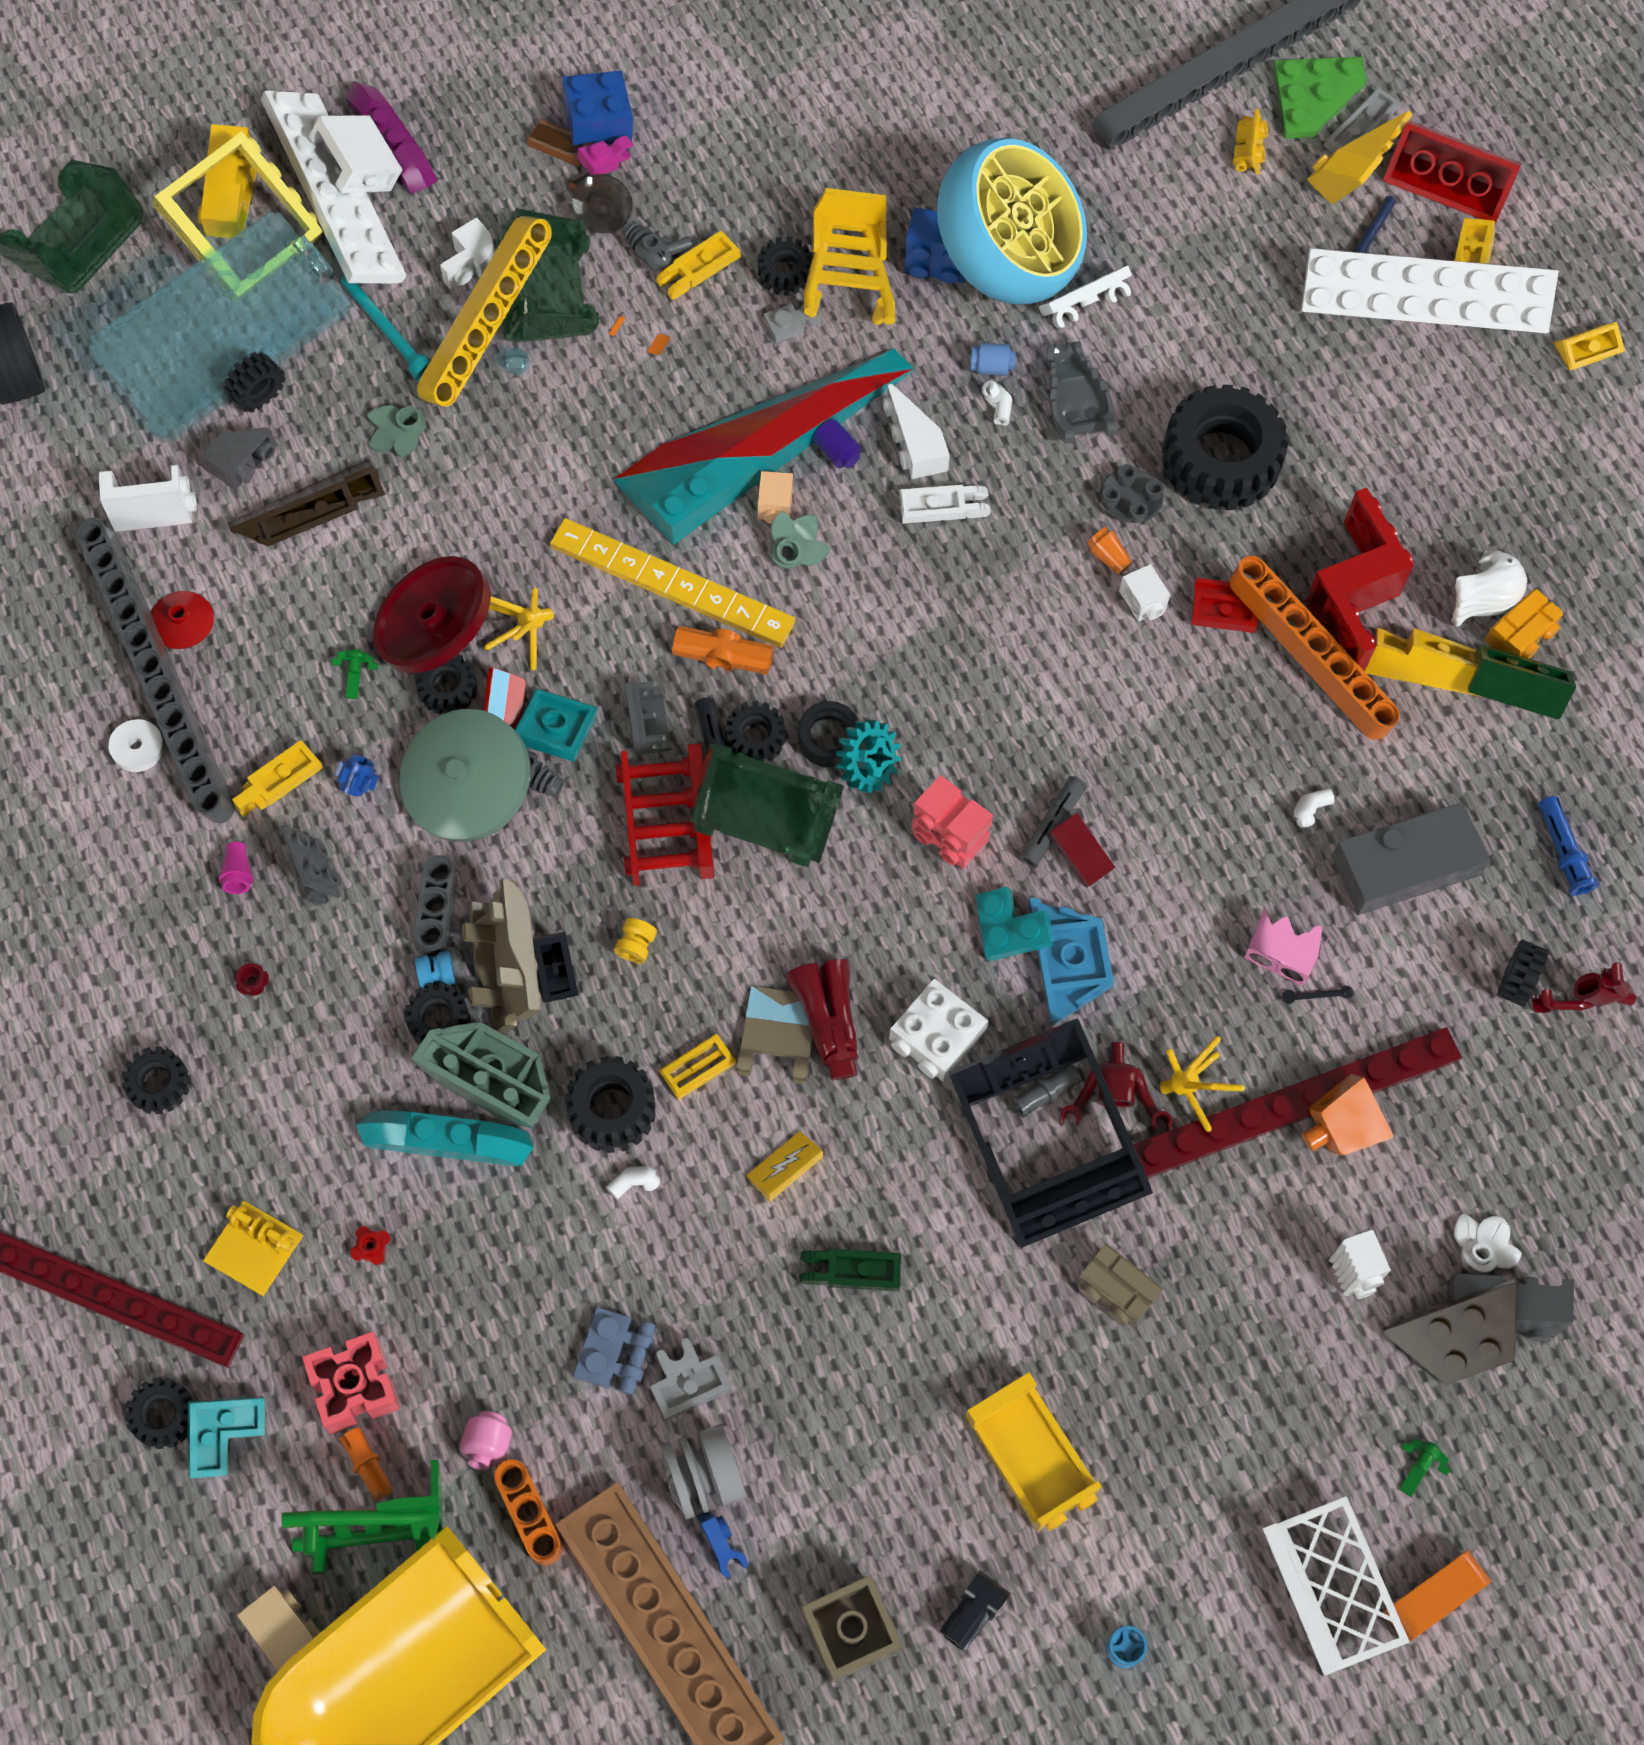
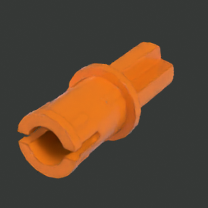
M360 1427L349 1430L340 1438V1442L351 1458L354 1465L352 1470L355 1474L361 1475L373 1499L378 1501L387 1497L392 1492V1486L378 1463L381 1459L379 1454H374Z

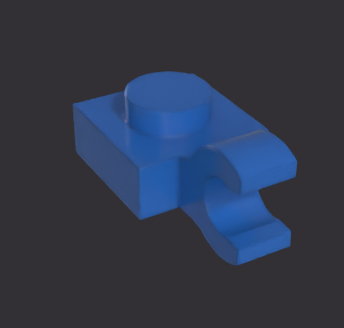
M710 1509L709 1512L704 1514L702 1512L696 1515L716 1555L717 1565L725 1578L730 1577L727 1563L733 1558L738 1559L744 1569L747 1568L748 1562L744 1554L737 1548L729 1547L726 1541L732 1535L722 1515L715 1518Z

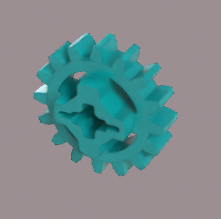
M866 719V721H856L855 728H846L848 738L839 739V742L843 745V750L836 751V755L842 757V762L836 766L837 769H844L845 772L842 774L841 779L842 781H850L849 788L872 793V790L882 791V784L890 785L892 783L889 777L890 773H898L894 763L901 761V757L897 756L895 751L901 745L900 743H893L896 732L888 731L889 725L887 723H879L878 720Z

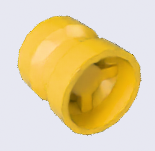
M627 918L622 927L624 934L621 939L617 940L613 951L622 959L643 964L649 954L647 947L649 943L654 941L657 929L643 920Z

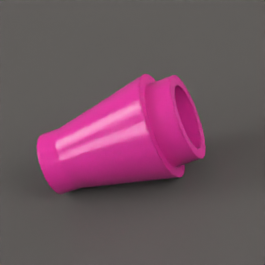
M231 842L225 847L226 853L219 876V883L222 885V889L229 894H243L250 889L254 879L246 853V845L241 842Z

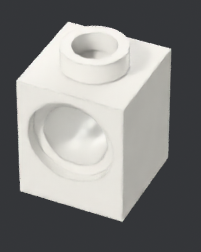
M1151 564L1122 577L1119 592L1138 622L1145 618L1154 620L1165 612L1170 594Z

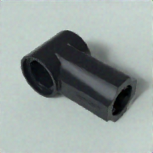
M980 1570L962 1594V1601L945 1621L939 1633L965 1653L987 1621H992L1011 1593Z

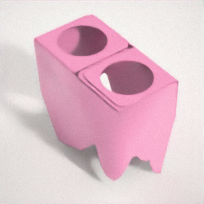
M1264 907L1244 958L1304 986L1321 953L1319 948L1322 933L1321 925L1315 926L1309 933L1305 932L1297 936L1294 934L1289 918L1284 917L1271 924L1266 907ZM1249 954H1259L1267 958L1272 965H1261L1252 960ZM1281 969L1293 970L1300 974L1303 980L1291 979L1284 975Z

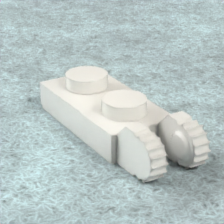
M963 485L901 489L899 490L902 524L966 519V517H988L991 513L988 503L965 504V500L973 501L988 498V489L983 485L964 487Z

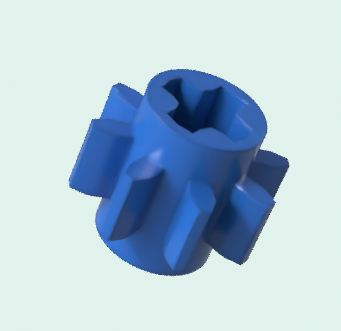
M352 755L350 759H346V762L340 760L334 774L339 777L337 780L340 783L339 788L352 796H362L363 792L367 793L368 789L373 791L379 779V776L375 774V764L368 758L360 755Z

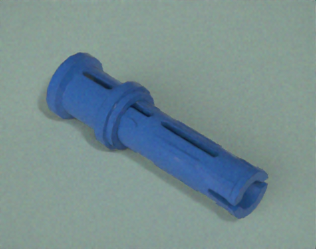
M1550 796L1541 800L1538 803V807L1542 812L1549 833L1559 853L1558 867L1561 871L1565 872L1570 884L1568 891L1571 896L1589 893L1595 890L1600 883L1597 878L1592 876L1587 864L1589 860L1588 855L1583 850H1580L1559 802V797Z

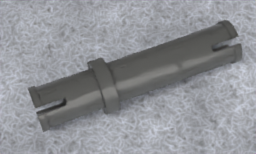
M1069 776L1057 798L1051 799L1048 804L1050 809L1035 830L1023 852L1019 855L1021 862L1032 868L1038 867L1040 860L1053 842L1048 832L1075 813L1073 808L1087 789V785L1083 780L1076 776Z

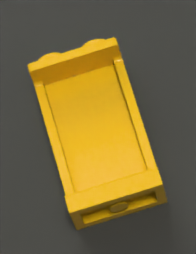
M1030 1372L967 1410L965 1417L1036 1530L1039 1531L1046 1526L1050 1532L1068 1520L1065 1514L1073 1508L1077 1507L1082 1512L1099 1500L1096 1494L1100 1492L1102 1485L1099 1481L1095 1482L1038 1394L1035 1389L1037 1383Z

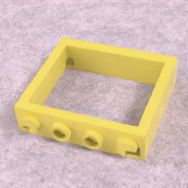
M242 131L157 194L152 203L164 220L234 303L238 302L316 242L324 232L316 215L313 212L308 213L302 206V199L297 191L285 185L280 179L282 175L279 169L272 162L267 163L260 154L261 149L257 142L250 136L247 138ZM237 149H239L306 232L243 282L237 278L172 199Z

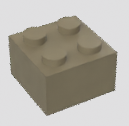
M872 1575L801 1606L802 1615L831 1683H835L902 1651V1643Z

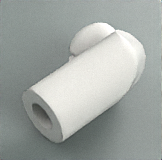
M988 381L983 385L982 393L986 401L995 409L994 423L1007 426L1010 419L1012 397L1001 385L994 381Z
M650 1166L628 1167L605 1188L618 1200L632 1186L642 1185L643 1189L649 1192L655 1190L660 1184V1178L656 1175V1170Z

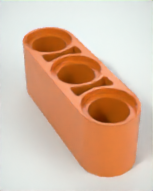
M514 1459L503 1461L495 1470L494 1479L523 1544L535 1563L541 1566L552 1565L559 1560L563 1547L550 1516L524 1464ZM513 1470L521 1472L523 1475L522 1481L518 1486L514 1488L504 1486L503 1480L508 1472ZM527 1504L538 1506V1515L534 1520L524 1522L519 1519V1512L523 1506ZM545 1537L554 1540V1549L549 1555L539 1556L535 1553L537 1541Z
M1469 1550L1460 1554L1451 1563L1442 1567L1427 1578L1426 1581L1413 1588L1393 1604L1409 1642L1492 1582ZM1387 1609L1382 1611L1384 1614L1389 1615Z

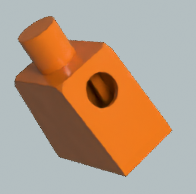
M1353 1074L1347 1076L1310 1106L1309 1112L1316 1125L1301 1133L1303 1142L1311 1152L1326 1144L1330 1152L1340 1156L1394 1137L1365 1078Z

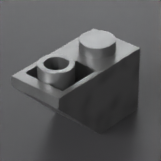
M267 427L221 433L201 454V458L206 471L236 490L242 483L246 484L252 479L255 469L262 461H268L273 456L277 445L272 430Z

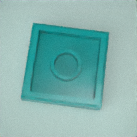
M536 688L515 731L522 738L527 748L575 762L596 719L598 707Z

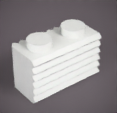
M1373 1230L1344 1239L1329 1259V1262L1333 1263L1331 1268L1336 1270L1334 1275L1339 1276L1337 1281L1342 1283L1340 1288L1344 1289L1343 1295L1348 1297L1355 1294L1356 1299H1362L1377 1292L1376 1287L1384 1284L1383 1278L1391 1271Z

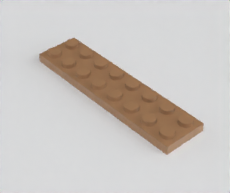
M616 1482L555 1524L694 1745H780L785 1741L619 1482Z

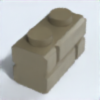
M1107 1243L1100 1249L1077 1280V1283L1081 1285L1080 1292L1093 1303H1097L1098 1300L1110 1309L1108 1314L1113 1320L1122 1326H1126L1128 1323L1133 1328L1163 1291L1160 1285Z

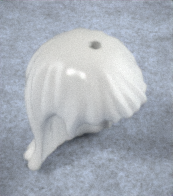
M1493 549L1485 551L1481 560H1479L1481 564L1480 569L1483 572L1457 577L1455 585L1457 594L1455 597L1456 607L1451 623L1459 627L1467 618L1504 614L1523 599L1527 587L1525 569L1518 559L1502 551Z

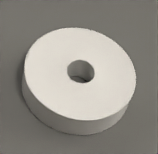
M134 719L122 723L113 731L108 747L111 757L120 768L130 772H141L150 769L161 759L164 752V740L154 724L146 720ZM135 742L142 743L140 748L131 749Z

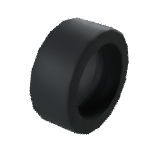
M823 701L813 704L803 713L799 721L798 744L802 754L811 763L820 767L834 768L837 767L838 763L842 762V757L837 756L836 751L843 750V746L836 749H823L816 746L811 741L810 729L813 724L823 719H835L844 723L847 727L855 728V722L859 720L857 715L848 706L836 701Z

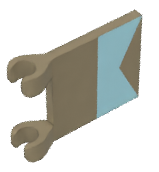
M751 986L737 1062L738 1075H751L754 1053L794 1058L792 1081L796 1084L806 1083L813 1036L804 1009L794 992Z

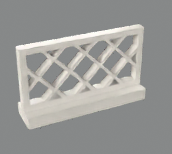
M1347 1496L1278 1524L1275 1523L1263 1528L1324 1676L1410 1643ZM1343 1507L1349 1520L1344 1536L1323 1528L1327 1514ZM1322 1515L1319 1525L1309 1521ZM1301 1523L1316 1529L1309 1550L1293 1544L1287 1529ZM1351 1528L1358 1542L1348 1539ZM1320 1532L1341 1540L1334 1561L1313 1552ZM1345 1543L1362 1550L1365 1559L1359 1572L1338 1564ZM1296 1550L1307 1554L1303 1565ZM1310 1557L1332 1566L1324 1586L1308 1580L1305 1570ZM1367 1564L1374 1579L1363 1575ZM1336 1568L1357 1577L1349 1598L1328 1589ZM1361 1579L1376 1585L1380 1592L1375 1609L1353 1600ZM1312 1587L1322 1591L1318 1601ZM1326 1593L1347 1602L1340 1623L1324 1617L1320 1607ZM1382 1601L1384 1602L1389 1615H1386L1379 1611ZM1351 1604L1373 1613L1365 1635L1344 1626ZM1379 1616L1393 1622L1399 1638L1382 1643L1369 1637L1376 1617ZM1327 1623L1338 1627L1334 1638ZM1341 1630L1363 1639L1358 1654L1342 1660L1336 1646ZM1367 1641L1378 1645L1363 1652Z

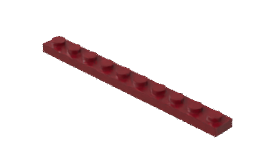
M1446 1027L1208 1116L1206 1118L1212 1127L1210 1132L1205 1131L1201 1122L1197 1120L1133 1145L1149 1179L1311 1118L1310 1106L1351 1074L1364 1077L1372 1094L1457 1063L1462 1059V1056Z

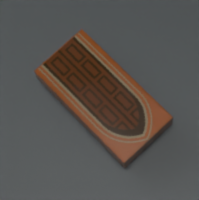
M543 119L539 121L527 139L529 147L580 168L582 164L577 159L578 148L593 144V142L573 145L570 130Z

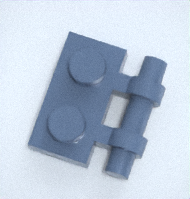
M597 1307L574 1373V1379L609 1389L613 1376L623 1378L619 1392L632 1396L636 1384L641 1383L644 1371L641 1369L647 1352L652 1350L654 1344L652 1336L656 1326L650 1322L642 1321L638 1334L630 1333L628 1331L632 1322L631 1317ZM624 1344L633 1347L628 1365L618 1363Z

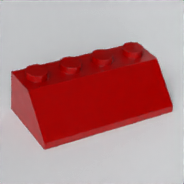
M1409 120L1404 127L1383 181L1477 218L1493 220L1496 224L1523 163Z

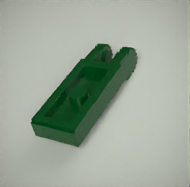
M844 1249L801 1251L800 1260L809 1264L829 1263L828 1273H800L799 1282L802 1284L827 1285L830 1288L896 1292L900 1290L901 1253Z

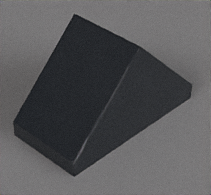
M565 931L533 938L534 955L538 964V973L545 1003L579 996Z

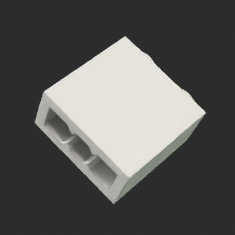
M933 979L891 1027L889 1040L892 1041L891 1046L898 1054L903 1057L910 1055L919 1062L918 1067L926 1076L932 1079L936 1076L944 1081L949 1075L948 1072L952 1071L986 1032L988 1020L937 980Z

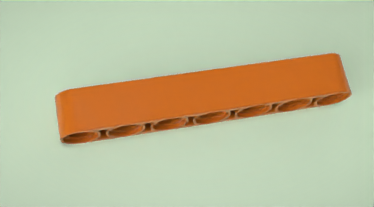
M1256 556L1244 557L1230 577L1229 582L1233 592L1367 738L1380 740L1386 737L1400 718L1396 705L1263 560ZM1244 573L1250 575L1252 579L1246 577ZM1266 597L1272 599V600L1274 601V603L1268 601V600L1266 599ZM1288 621L1294 623L1296 627L1290 625ZM1310 645L1316 647L1318 651L1312 649ZM1332 669L1338 671L1340 675L1335 674ZM1354 693L1360 695L1362 699L1357 698ZM1376 717H1378V718H1380L1381 720H1383L1384 724H1383V723H1380V722L1376 719Z

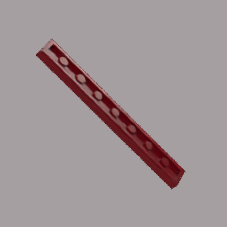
M0 1232L1 1274L229 1369L245 1336L242 1332Z

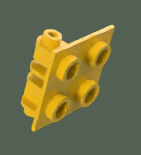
M243 1200L239 1207L233 1205L229 1209L226 1217L230 1221L203 1262L264 1297L304 1235Z

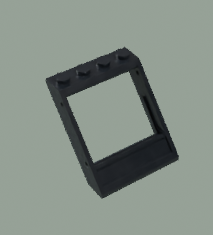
M1078 1018L948 1072L1021 1248L1153 1193L1142 1163ZM1087 1058L1102 1092L1100 1094L1101 1100L1122 1149L1011 1195L989 1141L985 1142L971 1106Z

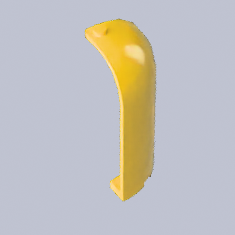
M446 1526L436 1535L435 1539L428 1541L286 1661L266 1684L254 1711L251 1744L438 1745L547 1649L505 1597L499 1602L497 1601V1598L502 1593L450 1528Z

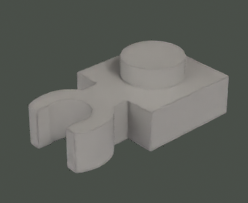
M804 303L798 310H795L793 304H789L764 313V321L775 343L803 334V325L805 324L808 326L820 324L822 322V315L818 313L815 317H809L804 313Z

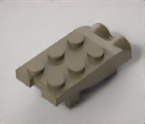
M502 878L499 880L500 890L493 893V901L486 903L471 901L468 904L470 923L462 924L463 941L472 942L474 968L484 987H470L468 989L469 1004L471 1006L490 1007L492 1028L501 1034H505L517 1027V1023L522 1018L529 1019L541 1011V994L538 991V964L535 959L533 946L534 930L531 926L527 900L518 888L516 881Z

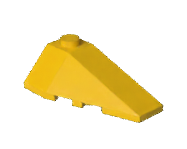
M1408 110L1339 148L1331 155L1327 156L1324 153L1312 165L1315 171L1307 181L1328 202L1335 204L1360 187L1382 161L1383 158L1381 156L1383 153L1388 151L1393 145L1391 141L1401 133L1413 114Z

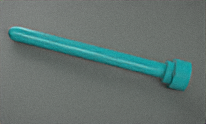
M345 275L342 276L341 284L408 361L409 373L419 382L431 359L426 355L418 354L357 283H348Z

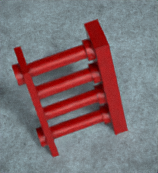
M701 743L687 744L688 757H682V761L629 766L627 750L621 751L622 763L615 764L617 784L624 783L630 855L624 856L625 875H632L633 886H640L639 871L686 866L700 869L701 879L714 878ZM683 774L684 777L691 778V787H686L685 791L632 796L630 779ZM687 804V808L694 807L695 818H688V822L635 827L633 809ZM690 835V838H697L698 848L691 849L690 853L640 858L637 855L636 840Z

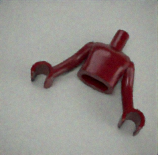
M1617 962L1613 963L1611 968H1601V974L1588 973L1580 977L1574 985V995L1579 1000H1553L1552 990L1549 989L1543 990L1542 995H1531L1533 1010L1536 1013H1549L1554 1010L1582 1011L1594 1006L1600 1007L1615 1002L1632 1006L1636 1002V995L1630 992L1631 985L1628 982H1624L1622 964Z
M1112 1042L1110 1062L1101 1063L1099 1067L1116 1106L1122 1108L1133 1107L1135 1105L1136 1086L1138 1096L1151 1117V1131H1155L1156 1120L1158 1119L1164 1120L1167 1123L1166 1131H1170L1173 1124L1172 1116L1168 1112L1158 1111L1149 1093L1142 1071L1134 1065L1124 1063V1043ZM1092 1070L1074 1104L1067 1105L1061 1110L1059 1117L1061 1126L1064 1125V1115L1069 1113L1076 1117V1127L1079 1125L1082 1116L1081 1111L1093 1094L1097 1084ZM1098 1085V1104L1104 1106L1100 1097L1102 1092Z

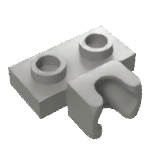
M689 1338L682 1339L681 1344L684 1355L678 1361L669 1359L664 1350L656 1352V1358L666 1379L651 1385L650 1389L665 1422L732 1391V1387L717 1355L699 1362V1358Z

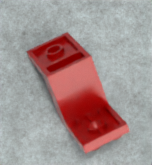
M1367 487L1355 492L1343 522L1361 554L1317 571L1305 601L1313 616L1364 671L1376 647L1373 635L1369 630H1365L1359 620V612L1399 597L1414 566L1411 554L1407 549H1403L1397 539L1395 527L1387 522L1382 513L1380 502L1376 497H1372Z

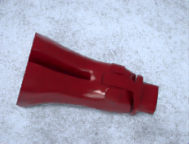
M835 959L824 962L820 968L818 963H811L790 970L785 974L787 985L797 996L804 1009L816 1049L823 1061V1067H828L831 1081L857 1076L855 1061L859 1059V1056L857 1054V1038L849 999V961L846 959ZM821 980H822V983H823V985H824V988H825V991H826V994H827V997H828L829 1006H830V1015H829V1013H828V1009H827V1005H826V1001H825V996H824V991H823V987H822V984H821Z

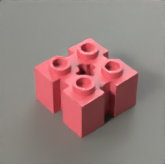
M940 775L914 803L913 834L922 844H935L941 849L939 855L945 862L952 866L957 864L964 869L989 841L990 831L988 829L992 826L993 815L973 799L969 801L961 795L962 791Z
M374 1331L345 1341L347 1350L336 1354L331 1347L302 1357L311 1386L317 1393L323 1392V1396L315 1398L323 1427L330 1435L359 1425L356 1416L368 1412L371 1418L375 1419L401 1409L393 1381L387 1373L380 1374V1371L387 1369L388 1365L380 1340ZM355 1377L359 1382L353 1389L344 1388V1386L349 1385L348 1379Z

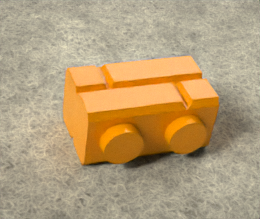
M1533 589L1491 627L1485 641L1495 649L1530 659L1540 648L1537 644L1543 638L1548 642L1560 630L1561 626L1558 623L1563 616V611L1553 602H1549L1548 598L1539 590Z

